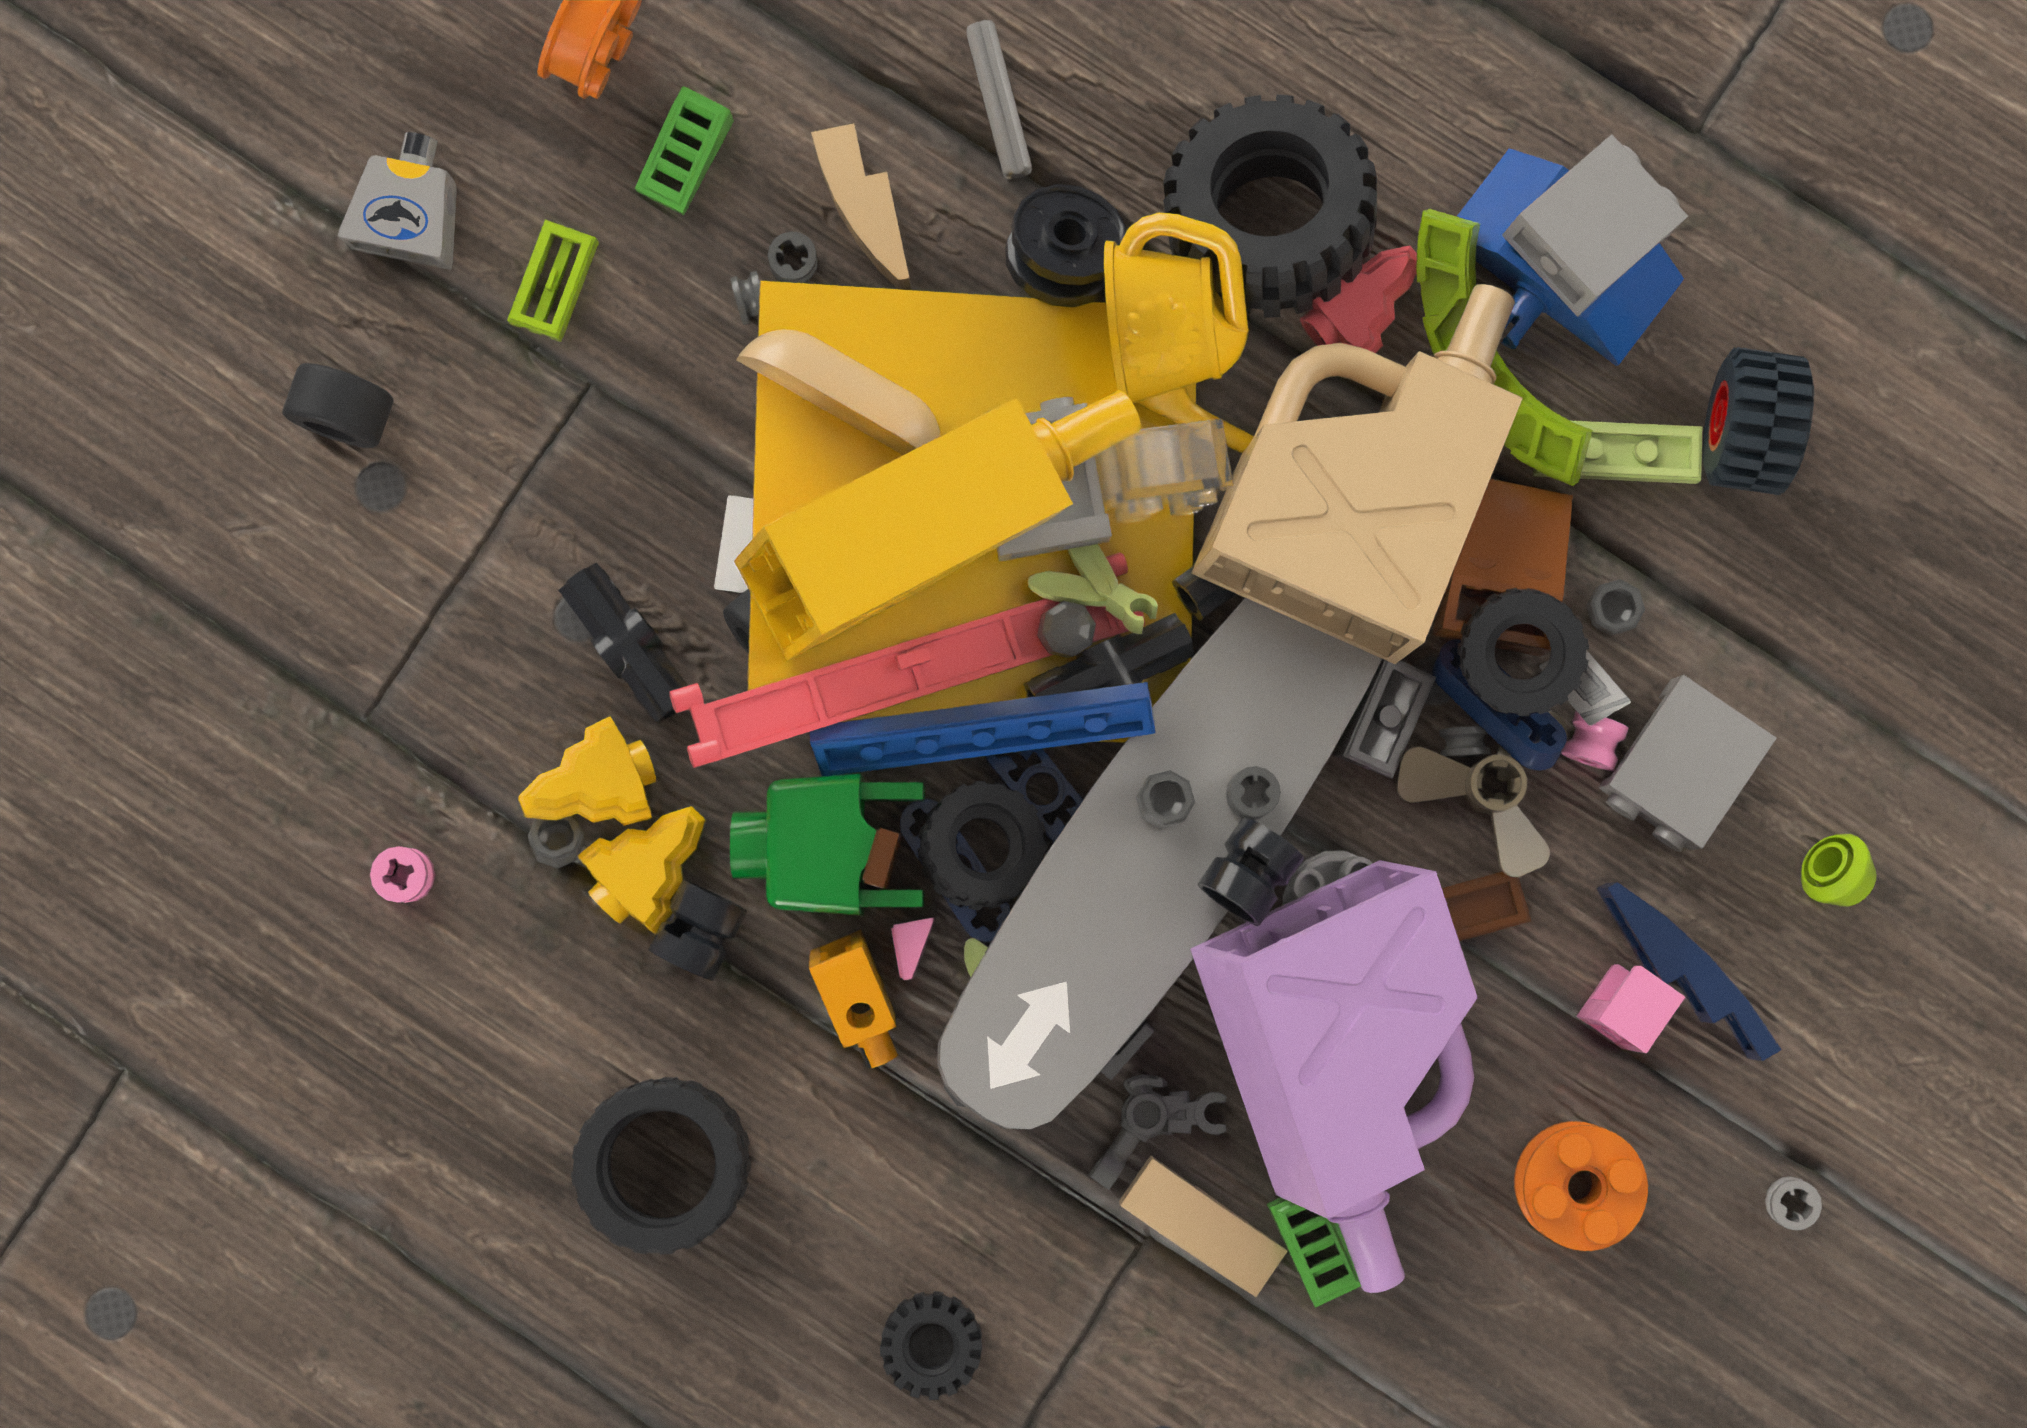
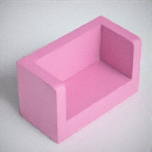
M1614 964L1609 968L1576 1017L1620 1048L1647 1053L1685 996L1642 966H1634L1629 972L1621 965Z

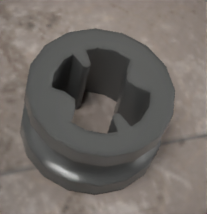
M790 231L780 234L769 246L767 256L772 274L778 281L806 283L813 277L817 270L818 259L815 246L809 237L799 232ZM791 246L796 253L806 251L808 254V258H801L803 267L793 271L789 264L780 266L777 263L778 259H785L783 250Z
M757 270L750 272V276L746 280H741L737 276L730 277L743 325L750 324L752 317L759 316L760 278Z
M1481 726L1439 730L1440 737L1446 740V747L1441 750V755L1447 758L1491 755V748L1487 747L1484 743V738L1488 733Z
M1258 766L1247 767L1234 775L1228 783L1226 790L1227 804L1232 812L1240 818L1260 819L1273 811L1279 803L1280 785L1274 774L1266 768ZM1249 778L1250 785L1254 784L1257 780L1264 784L1266 789L1262 792L1261 797L1265 804L1262 808H1257L1256 802H1253L1248 807L1241 801L1240 798L1245 793V789L1240 783L1244 779Z

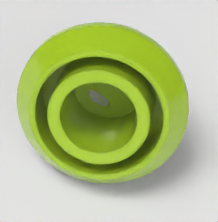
M1837 834L1817 842L1806 854L1801 869V884L1805 893L1817 902L1843 907L1853 906L1864 900L1872 891L1877 877L1867 845L1859 837L1852 834Z

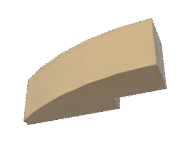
M854 123L811 132L824 181L839 215L855 242L878 271L897 289L911 290L887 172L865 176Z
M1151 1155L1119 1200L1121 1207L1255 1297H1257L1287 1253V1249Z

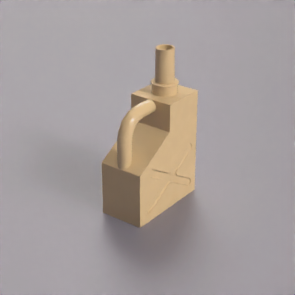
M1486 284L1474 286L1447 351H1439L1434 354V357L1419 351L1406 367L1365 348L1344 343L1314 346L1294 358L1278 379L1254 438L1239 459L1191 574L1393 664H1397L1422 645L1426 640L1522 401V397L1494 385L1496 374L1490 368L1514 307V298L1506 291L1495 286ZM1338 376L1351 379L1386 395L1379 413L1297 421L1308 394L1315 384L1325 378Z

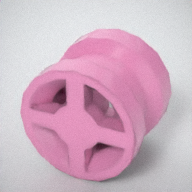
M1575 711L1572 720L1575 732L1572 739L1566 741L1561 752L1562 755L1595 768L1615 771L1618 762L1615 750L1617 744L1625 740L1629 728L1609 718H1604L1589 726L1580 714Z
M398 846L388 848L377 856L372 864L370 877L372 886L378 895L388 901L409 903L418 901L428 894L433 887L435 871L433 863L426 854L417 849ZM395 863H397L398 868H397V870H396V872H395V875L392 876L393 873H394V870H395V868H396Z

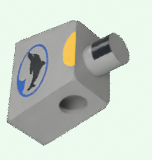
M406 132L399 160L377 155L369 158L338 233V237L351 250L448 270L452 269L457 188L456 182L447 171L432 167L438 143L436 139L419 133Z

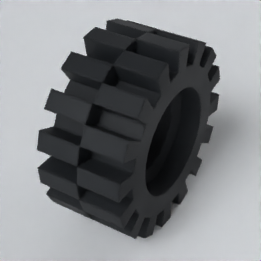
M934 1291L933 1294L921 1292L915 1294L909 1300H903L898 1304L895 1311L891 1312L881 1336L880 1357H883V1368L887 1376L890 1374L893 1377L894 1385L900 1390L905 1388L910 1391V1396L918 1399L920 1395L929 1396V1400H939L941 1395L948 1394V1396L957 1393L958 1388L962 1385L966 1386L971 1381L973 1373L978 1369L981 1360L982 1332L980 1325L975 1320V1314L969 1307L966 1308L961 1304L962 1300L955 1296L952 1298L944 1296V1292ZM930 1323L941 1325L947 1329L954 1342V1349L950 1358L943 1364L933 1367L919 1363L913 1357L909 1345L913 1332L920 1326Z

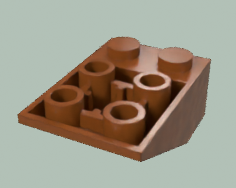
M1490 479L1438 607L1433 635L1450 639H1461L1462 634L1460 631L1463 624H1467L1472 616L1470 612L1476 606L1480 607L1487 601L1485 598L1494 593L1497 595L1504 593L1506 589H1535L1549 594L1562 602L1573 495ZM1516 624L1509 627L1499 636L1495 648L1539 657L1551 652L1550 642L1546 634L1538 627L1530 624Z

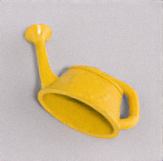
M1159 212L1144 216L1128 228L1120 245H1117L1115 241L1106 240L1104 246L1106 306L1117 389L1124 392L1130 398L1133 405L1134 403H1139L1151 411L1243 453L1254 436L1195 404L1190 398L1186 387L1213 378V380L1221 379L1222 375L1238 361L1245 348L1249 329L1242 262L1237 244L1226 231L1209 223L1171 213ZM1170 236L1213 250L1219 262L1222 299L1216 292L1213 265L1210 257H1202L1200 260L1142 250L1146 242L1154 237Z

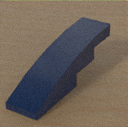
M1618 882L1605 883L1596 888L1642 967L1666 984L1676 980L1700 1022L1716 1023L1724 1018L1748 1059L1764 1061L1782 1050L1748 999L1715 961L1670 919Z

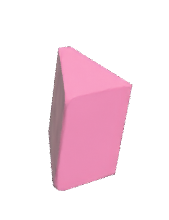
M934 917L893 925L894 928H891L900 978H903V981L913 979L935 922Z

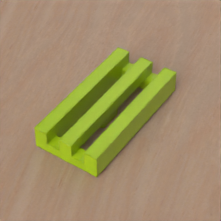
M548 220L544 221L507 319L510 325L519 328L523 327L535 334H543L552 340L562 342L599 244L596 237ZM557 236L563 240L533 318L526 316L554 238ZM577 243L581 247L552 324L546 323L574 246Z

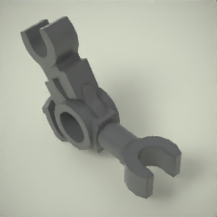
M1137 1075L1124 1080L1123 1086L1129 1093V1096L1125 1099L1121 1108V1121L1118 1125L1122 1129L1109 1148L1097 1160L1088 1176L1109 1190L1119 1177L1126 1161L1140 1141L1146 1143L1148 1139L1158 1135L1191 1133L1192 1125H1196L1207 1134L1219 1135L1226 1132V1125L1210 1124L1205 1119L1204 1111L1210 1103H1225L1227 1096L1219 1092H1207L1200 1095L1195 1101H1190L1189 1091L1169 1092V1095L1165 1096L1154 1092L1153 1087H1167L1168 1085L1165 1079L1158 1076Z

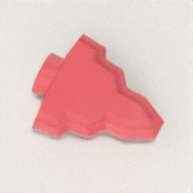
M1409 245L1381 251L1365 264H1362V270L1353 282L1347 283L1341 279L1340 294L1328 302H1324L1321 297L1314 299L1313 309L1300 318V322L1311 340L1317 346L1344 343L1377 353L1383 347L1381 334L1395 320L1394 302L1410 289L1417 274V253Z

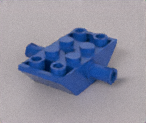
M1509 148L1457 215V217L1480 223L1476 245V261L1515 291V294L1512 296L1515 304L1506 327L1509 323H1513L1514 326L1501 344L1510 349H1516L1519 341L1543 312L1615 366H1618L1684 278L1659 243L1577 317L1502 236L1523 210L1570 170L1562 165Z

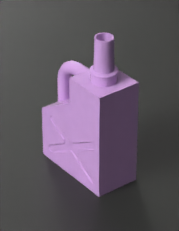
M1379 860L1268 912L1259 926L1246 922L1190 949L1275 1194L1327 1218L1330 1222L1339 1224L1361 1288L1369 1293L1389 1290L1400 1284L1405 1278L1384 1211V1207L1389 1203L1390 1194L1385 1190L1425 1170L1418 1149L1437 1140L1454 1127L1469 1104L1474 1082L1471 1051L1461 1022L1478 998L1436 871ZM1438 1059L1441 1077L1436 1094L1431 1102L1422 1109L1406 1116L1404 1106L1435 1060Z

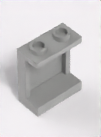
M1611 134L1523 210L1502 236L1578 317L1647 253L1664 241L1688 215L1679 206L1675 195L1669 189L1660 186L1641 166L1640 159L1636 153L1629 147L1622 145Z
M1062 397L1040 403L1041 411L1025 414L1031 425L1038 418H1045L1050 423H1053L1088 405L1087 403L1074 405L1073 397ZM1095 456L1073 468L1074 476L1071 481L1062 482L1073 504L1046 523L998 547L999 562L1110 541L1112 537L1108 514H1105Z
M1683 674L1669 681L1659 696L1662 701L1613 774L1610 777L1604 778L1598 787L1609 795L1606 801L1608 806L1633 821L1637 816H1640L1656 827L1652 833L1656 839L1677 852H1681L1684 847L1689 850L1702 849L1776 740L1775 736Z

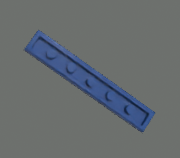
M1148 682L839 722L811 731L810 744L821 776H832L1155 734L1156 730Z

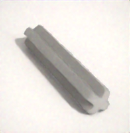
M992 20L975 22L967 27V38L1002 173L1008 180L1022 178L1031 173L1032 165L995 23Z

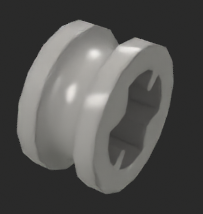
M1792 1176L1782 1177L1772 1183L1765 1197L1766 1210L1770 1217L1785 1228L1795 1231L1803 1230L1812 1226L1820 1217L1822 1209L1821 1197L1816 1188L1802 1179ZM1794 1189H1801L1799 1199L1806 1203L1805 1210L1802 1214L1793 1211V1218H1786L1787 1208L1780 1203L1781 1198L1785 1193L1794 1196Z

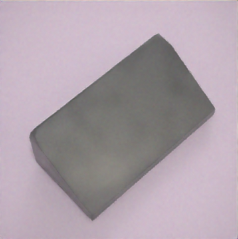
M1382 659L1366 693L1337 743L1334 756L1388 778H1393L1436 677L1401 660L1397 664H1393Z

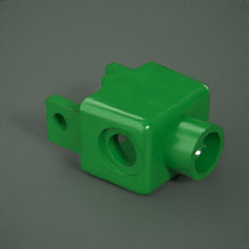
M861 774L775 780L767 789V812L732 813L730 826V868L732 878L766 879L767 902L771 907L779 910L864 916V907H924V890H865V880L862 878L877 831L865 821V802H925V785L923 782H865V778Z

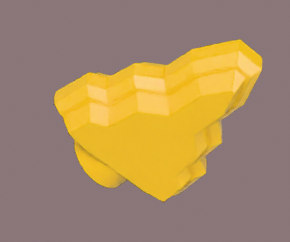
M610 716L585 728L584 740L565 749L560 767L538 775L519 795L518 801L526 818L556 821L579 814L593 823L615 818L625 826L652 818L644 786L655 783L656 775L643 742L638 740L627 744Z
M693 806L662 815L646 831L628 828L612 841L602 838L597 839L578 855L580 861L597 881L588 891L589 895L616 922L621 924L631 915L656 935L661 923L668 921L673 915L669 906L683 880L682 865L697 850L706 819Z

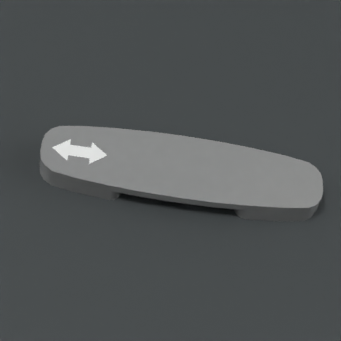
M1247 598L1238 605L1152 707L1156 733L1129 737L1095 782L1048 850L1010 913L1002 922L965 986L938 1042L937 1066L944 1085L960 1103L982 1119L1003 1129H1032L1051 1122L1097 1076L1193 960L1190 949L1206 942L1228 912L1208 897L1199 888L1197 883L1214 858L1227 856L1228 852L1224 844L1242 819L1233 813L1227 804L1226 790L1232 777L1241 770L1253 766L1266 768L1274 774L1280 785L1279 803L1273 811L1254 821L1281 835L1338 743L1366 693L1382 658ZM1171 770L1190 781L1195 804L1183 823L1160 829L1142 819L1136 796L1147 777ZM1249 778L1244 779L1240 783L1245 789V793L1240 798L1241 801L1248 807L1253 802H1256L1257 808H1262L1265 804L1261 797L1262 792L1266 789L1264 784L1257 780L1254 784L1250 785ZM1248 859L1244 866L1254 872L1259 868Z

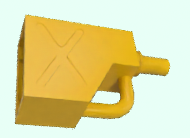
M1120 390L1053 423H1050L1045 418H1038L1031 425L1018 398H1015L763 526L737 556L734 563L783 655L789 661L902 602L984 554L1046 523L1071 506L1073 502L1062 482L1072 480L1074 476L1073 468L1139 433L1141 430L1139 415L1130 398Z

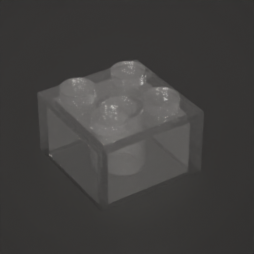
M1223 418L1141 429L1139 433L1095 455L1105 514H1116L1117 523L1134 522L1150 518L1149 513L1161 511L1163 507H1169L1171 516L1200 512L1203 510V506L1217 503V495L1233 486Z

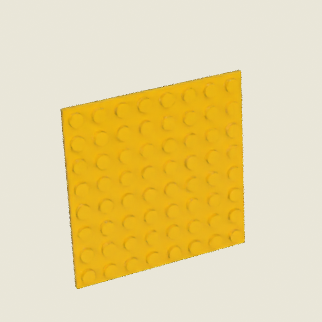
M760 281L758 337L767 332L783 329L797 330L814 336L919 397L934 414L941 436L1015 398H1018L1025 413L1041 411L1040 403L1047 400L1073 397L1074 405L1087 403L1089 406L1118 391L1105 302H1092L1077 307L1053 306L1038 299L1027 297ZM757 372L752 539L763 526L903 455ZM1195 383L1186 387L1190 398L1196 404ZM1134 403L1141 422L1140 432L1095 455L1105 514H1108L1112 533L1109 542L1098 545L1105 557L1120 552L1124 555L1128 573L1116 577L1118 585L1122 583L1135 592L1147 594L1156 600L1158 604L1156 619H1150L1143 612L1145 619L1143 627L1176 613L1180 621L1185 624L1191 637L1192 613L1188 612L1178 598L1172 581L1193 566L1195 431L1151 411L1139 403ZM996 548L902 602L789 661L783 655L750 593L747 691L1045 599L1034 593L1028 586L1029 577L1036 573L1052 571L1081 575L1072 562L1068 549L999 562ZM1128 631L1120 635L1124 637L1132 632ZM1109 637V638H1106V639H1103V640H1100V641L1093 642L1092 645L1089 646V647H1087L1086 649H1089V648H1091V647H1093V646H1095V645H1097V644H1099V643H1101V642H1103V641H1106V640H1108V639H1110V638H1112V637ZM1052 655L843 722L1026 698L1024 683L1030 681L1033 677L1057 666L1060 667L1077 658L1076 656L1066 658ZM1191 658L1163 673H1157L1142 681L1143 683L1148 682L1152 707L1190 662ZM1129 737L1096 742L1125 743Z

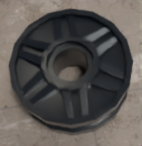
M1056 184L1036 189L1021 201L1013 217L1012 231L1005 246L1006 266L1014 282L1035 299L1053 306L1077 307L1089 304L1105 294L1106 240L1115 241L1117 245H1120L1126 234V226L1114 206L1101 195L1085 188Z

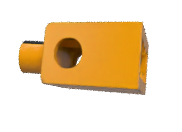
M862 930L810 950L809 970L842 1046L846 1048L857 1044L867 1068L878 1067L896 1058L898 1053L888 1032L896 1027L895 1012ZM856 1003H866L869 1005L870 1010L866 1013L857 1014L852 1012L850 1007Z

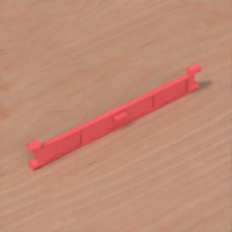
M1121 552L1106 557L1116 577L1128 573L1127 562ZM1042 599L704 704L698 683L669 691L676 713L690 710L700 741L699 743L687 746L693 768L713 763L1052 656L1053 654H1049L1043 646L1037 633L1041 614L1060 602ZM1085 606L1096 623L1092 643L1129 631L1121 620L1105 610L1106 606ZM1133 612L1135 615L1143 616L1144 618L1143 612Z

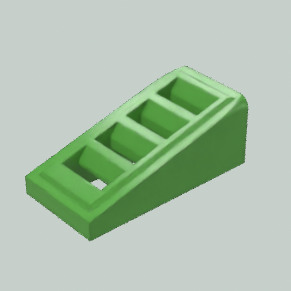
M682 86L635 186L636 192L685 215L734 122L731 111L721 104ZM692 112L710 121L709 129L707 130L687 120L690 113ZM680 132L701 142L699 151L678 141L677 138ZM671 152L691 162L690 171L667 161L666 158ZM662 172L684 183L680 192L656 181L658 173Z
M1281 1197L1267 1203V1207L1315 1308L1361 1286L1338 1223L1330 1222L1327 1218L1316 1215L1291 1227L1287 1218L1305 1210V1208ZM1323 1225L1326 1226L1329 1234L1302 1247L1299 1246L1297 1237ZM1335 1245L1338 1254L1311 1267L1308 1266L1306 1257ZM1342 1264L1344 1265L1348 1273L1347 1275L1318 1288L1315 1277Z

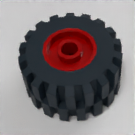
M1734 347L1730 351L1716 375L1705 419L1703 464L1710 485L1781 495V493L1788 489L1801 466L1812 423L1814 383L1807 358Z

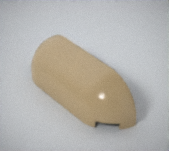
M787 329L767 332L752 340L736 359L738 362L764 375L902 455L941 436L934 414L919 397L807 333Z

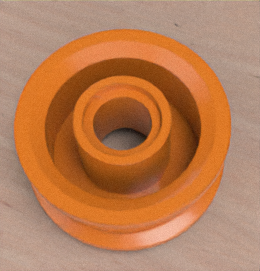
M563 0L552 22L540 55L537 70L538 76L542 79H547L553 74L577 86L579 97L586 99L591 96L598 99L611 73V69L607 68L610 59L613 58L620 62L630 45L633 32L626 29V27L629 28L634 21L642 0Z
M1568 1121L1554 1124L1542 1130L1525 1146L1515 1169V1196L1524 1217L1542 1235L1569 1249L1595 1251L1618 1243L1636 1227L1646 1207L1648 1181L1639 1155L1621 1136L1591 1123ZM1579 1171H1588L1592 1178V1188L1589 1194L1582 1199L1573 1200L1568 1191L1571 1177Z

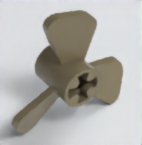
M1552 710L1549 711L1562 725L1567 734V725L1564 719ZM1500 745L1496 755L1478 760L1469 767L1420 746L1413 747L1402 755L1396 783V791L1400 799L1406 803H1418L1463 796L1466 803L1472 809L1481 813H1491L1499 868L1505 875L1521 877L1543 867L1549 859V846L1517 806L1527 790V776L1524 771L1526 767L1519 764ZM1485 767L1486 769L1497 770L1495 779L1498 782L1507 781V791L1505 794L1499 792L1494 794L1492 798L1483 799V793L1478 789L1482 788L1481 781L1486 774Z

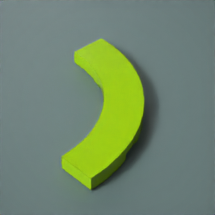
M1428 209L1422 212L1417 244L1416 273L1417 282H1420L1421 297L1425 316L1422 317L1423 324L1434 355L1439 351H1447L1472 290L1476 286V245L1480 223ZM1496 350L1490 367L1496 374L1494 385L1522 397L1504 446L1511 450L1510 454L1546 476L1571 486L1577 484L1581 476L1593 430L1569 421L1538 401L1520 384Z

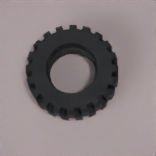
M1277 94L1276 101H1261V95L1245 97V105L1233 108L1231 103H1227L1215 109L1214 119L1211 122H1208L1205 118L1200 119L1189 129L1190 143L1185 140L1178 143L1171 155L1172 166L1165 173L1163 184L1165 199L1163 200L1165 213L1178 214L1212 224L1226 231L1236 242L1242 262L1247 316L1250 315L1251 308L1263 310L1264 318L1281 317L1280 309L1294 307L1296 314H1300L1313 309L1314 299L1321 297L1324 302H1328L1340 294L1341 279L1347 283L1353 282L1362 270V259L1370 255L1374 243V228L1377 225V176L1374 162L1368 160V147L1362 137L1355 133L1350 136V123L1336 113H1333L1330 118L1325 116L1324 105L1312 100H1307L1305 105L1294 103V96ZM1266 177H1282L1300 182L1310 188L1323 203L1320 211L1306 225L1293 232L1279 236H1256L1245 233L1230 225L1218 212L1225 199L1234 190L1250 181ZM1169 236L1172 255L1200 260L1202 257L1211 258L1216 292L1222 299L1219 262L1213 250Z

